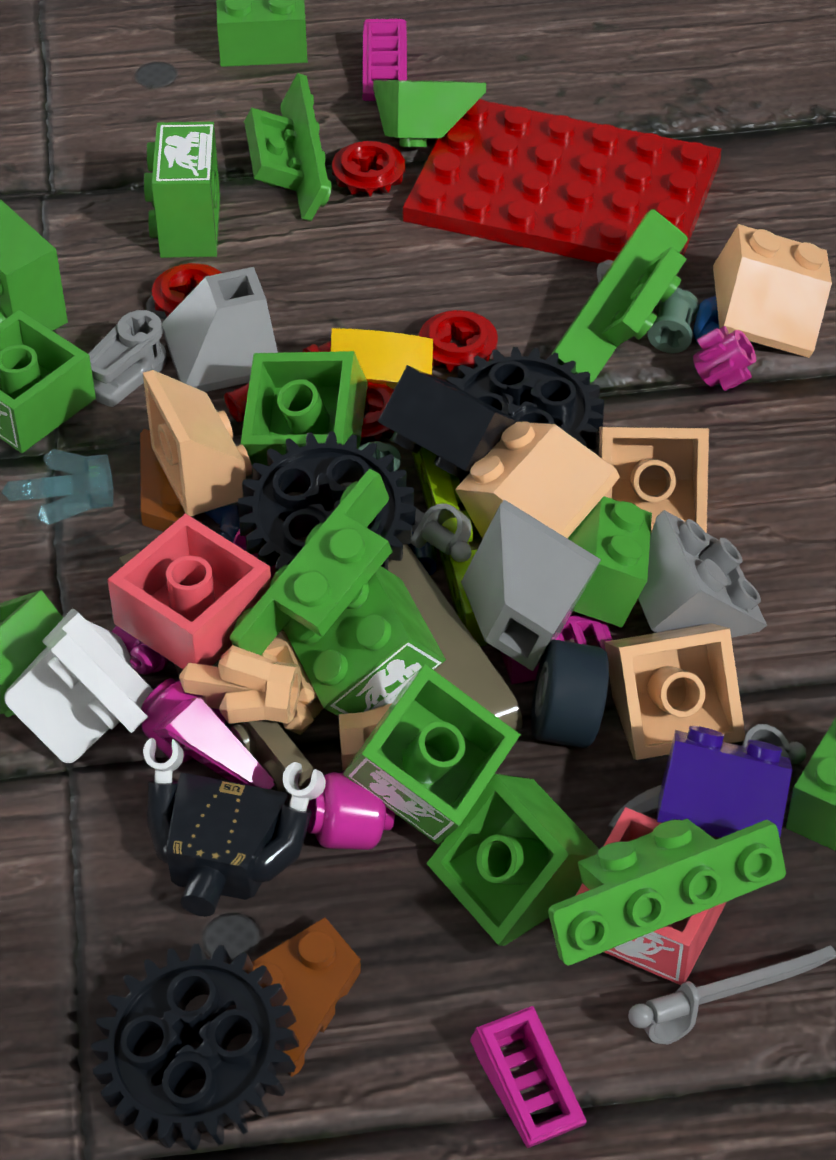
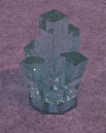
M51 449L43 458L47 469L70 474L7 481L2 490V494L9 501L66 496L39 507L37 517L47 525L90 509L113 506L112 474L107 454L82 456Z

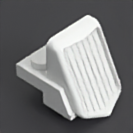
M72 608L42 641L47 647L12 683L4 695L7 706L61 761L73 763L109 728L112 730L119 722L131 733L144 722L148 716L141 710V707L153 689L131 666V657L121 637L84 619L79 612Z

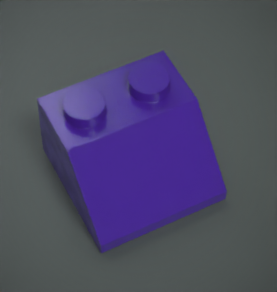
M690 726L688 733L675 730L659 793L657 822L663 823L670 820L688 819L707 834L722 838L764 820H769L777 826L780 838L792 774L790 758L781 756L782 749L773 744L756 740H748L746 747L723 742V733L701 726Z

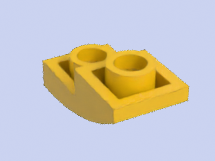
M332 328L331 352L354 351L368 382L385 384L395 389L407 365L432 375L433 339L385 331Z

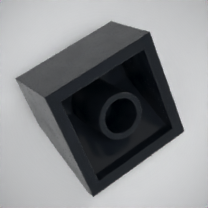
M409 365L406 366L378 420L379 423L394 431L390 438L391 441L416 454L419 453L421 447H424L437 455L433 462L434 465L459 478H462L465 471L470 472L471 467L491 451L501 440L502 433L516 422H520L449 382Z

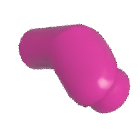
M116 626L112 630L125 643L131 657V666L136 672L148 675L159 672L167 666L169 662L167 658L120 627Z

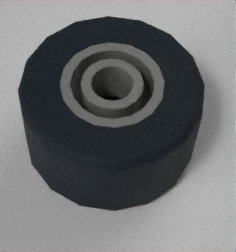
M551 640L540 661L533 692L531 728L532 734L537 740L579 748H588L594 742L604 713L609 680V661L607 652L604 649L573 642Z

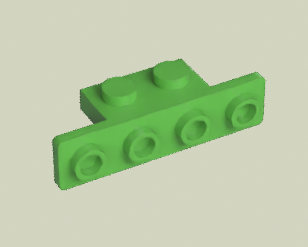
M297 73L281 103L282 116L251 107L244 123L254 179L260 180L269 186H281L295 190L297 192L301 218L312 221L319 207H324L329 200L331 181L328 180L326 173L325 152L321 148L319 138L320 126L315 119L313 109L314 97L313 94H310L307 76Z
M652 209L645 214L552 352V354L558 353V363L561 366L567 362L575 361L576 374L588 371L590 373V384L595 381L619 345L633 336L639 340L647 333L657 318L652 313L659 300L662 303L665 302L681 282L677 273L687 259L680 254V251L688 241V237L656 210Z
M369 469L359 481L351 483L346 488L341 497L340 504L324 523H319L311 530L306 539L305 546L289 565H284L275 573L269 589L256 605L246 609L239 616L234 626V631L230 635V640L234 646L262 655L291 618L317 635L324 636L355 598L362 585H365L392 553L388 540L367 528L389 500L379 473Z
M688 819L670 820L659 824L649 834L629 842L610 843L602 847L598 854L578 861L582 883L590 890L550 906L548 910L559 959L568 966L783 879L786 875V869L777 826L769 820H764L715 840Z

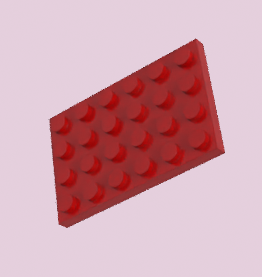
M479 99L442 138H438L403 206V222L601 263L606 260L614 261L645 214L654 209L688 237V241L680 251V254L684 256L720 165L722 148Z

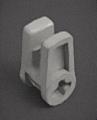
M136 310L127 313L89 353L96 395L95 400L109 407L117 405L144 383V372L150 370L160 372L165 367L167 354L164 345L159 341L163 332L162 322L155 313L147 310Z

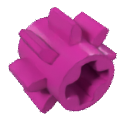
M723 326L697 339L702 350L693 355V361L698 374L707 385L713 387L720 383L723 390L726 391L752 378L747 367L756 362V354L751 342L742 331L735 330L729 334L726 326Z

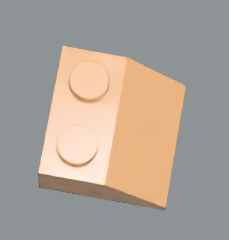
M738 224L713 265L719 328L726 326L729 334L735 330H740L751 342L810 358L815 349L832 285L827 250L811 243H801L777 236L764 229L757 230Z
M154 370L144 372L143 380L152 449L185 513L189 516H194L238 502V499L243 497L242 482L246 480V476L252 474V466L245 447L242 444L236 446L233 442L232 427L225 411L217 412L208 394L204 391Z
M522 421L516 422L502 433L501 440L484 458L478 460L471 467L470 474L455 490L482 539L500 504L504 500L568 538L617 482L620 475L616 468L556 424Z
M599 427V457L616 468L620 475L617 482L604 496L620 502H630L642 510L651 512V533L656 517L664 510L684 521L688 519L695 521L707 533L709 428Z
M710 623L604 642L609 661L612 697L633 759L641 760L668 755L675 730L688 733L690 726H701L724 734L723 742L735 743L744 741L745 728L730 628Z

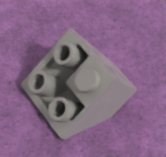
M254 267L206 276L162 322L163 334L179 381L204 392L249 383L253 354L278 353L266 297Z
M504 500L492 519L461 581L485 642L531 671H534L551 640H556L560 635L601 559Z
M665 510L656 517L650 536L648 578L638 597L651 630L658 633L713 623L730 628L731 638L760 632L767 624L758 606L761 602L760 595L755 587L745 579L739 566L742 563V557L736 547L725 538L718 540L705 533L695 521L691 519L684 521Z

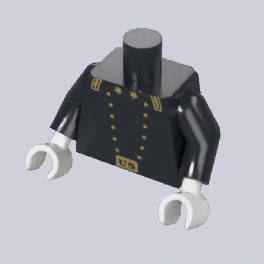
M150 738L145 743L143 749L144 759L148 765L155 769V780L148 782L147 826L158 859L168 864L171 882L185 888L180 902L184 909L192 914L207 917L215 913L221 895L243 900L252 898L257 893L262 882L271 881L299 858L312 811L307 808L308 802L319 797L325 789L326 780L321 771L314 769L309 786L300 790L298 778L302 772V765L297 762L288 765L283 773L282 780L284 787L289 793L182 772L177 782L172 781V772L182 764L184 757L182 747L176 740L172 739L171 758L165 763H157L155 759L156 740Z

